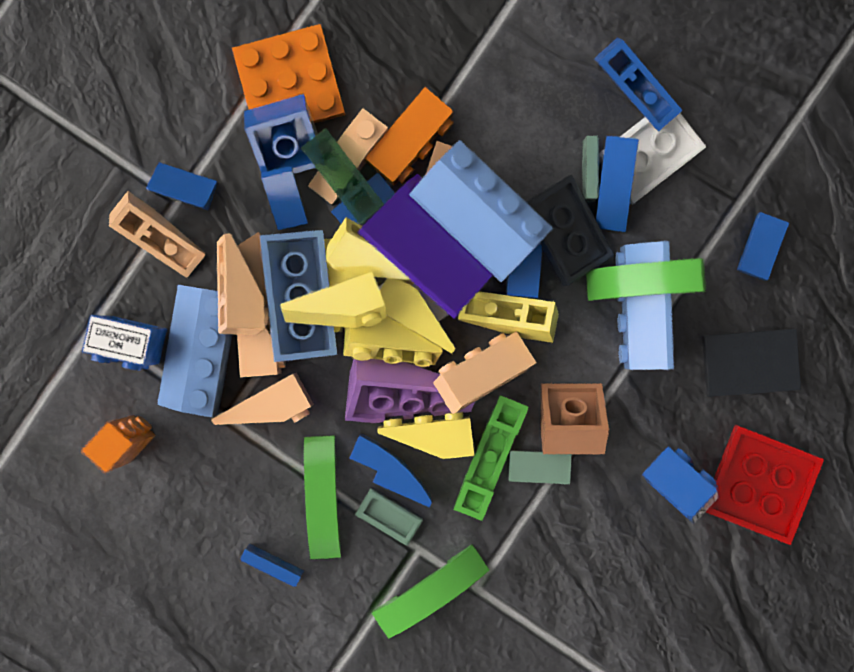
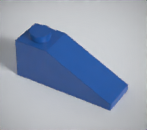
M617 37L594 58L658 132L683 111L622 39Z

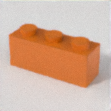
M424 87L365 157L366 163L393 186L398 181L403 184L413 173L414 169L411 166L418 157L423 160L434 147L431 142L438 134L443 137L452 127L454 122L451 119L454 111Z
M131 415L107 422L82 449V452L107 473L132 462L156 435L150 431L152 426L141 416L135 417Z

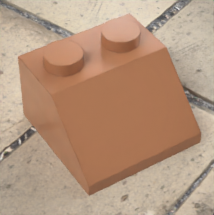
M541 384V439L543 454H605L609 428L602 384Z

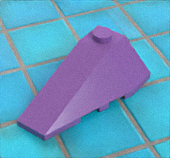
M353 359L349 374L345 421L381 423L384 422L385 417L403 415L404 420L414 419V414L430 412L434 416L451 413L433 384L441 374L407 362L389 364L379 359L365 361ZM474 403L458 412H471Z

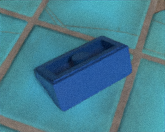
M159 162L148 182L146 190L209 211L218 182Z

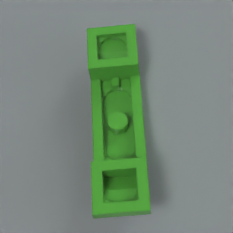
M704 259L593 269L586 274L588 301L706 291Z
M502 395L499 396L466 473L454 510L483 521L494 494L493 490L529 406Z
M335 435L304 437L305 504L310 559L341 558Z
M473 544L449 559L446 565L400 596L396 595L372 611V615L389 639L446 605L489 571V568Z

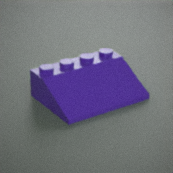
M416 174L360 228L358 233L449 315L455 318L493 274L409 195L423 179Z

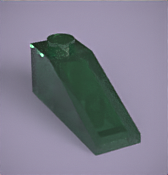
M324 129L301 147L360 225L363 226L384 205L327 129Z

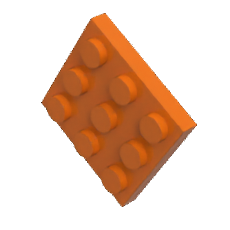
M321 24L232 48L248 110L304 94L314 123L345 115Z

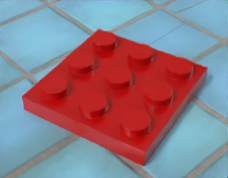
M735 425L714 477L717 481L716 485L718 487L716 489L718 490L719 497L708 508L706 513L791 545L824 459Z

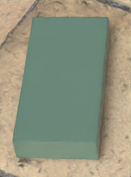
M586 136L582 141V195L586 202H593L599 197L598 136Z
M510 450L508 481L570 484L572 454H543V451Z
M372 487L355 513L359 518L408 546L423 521L422 517Z

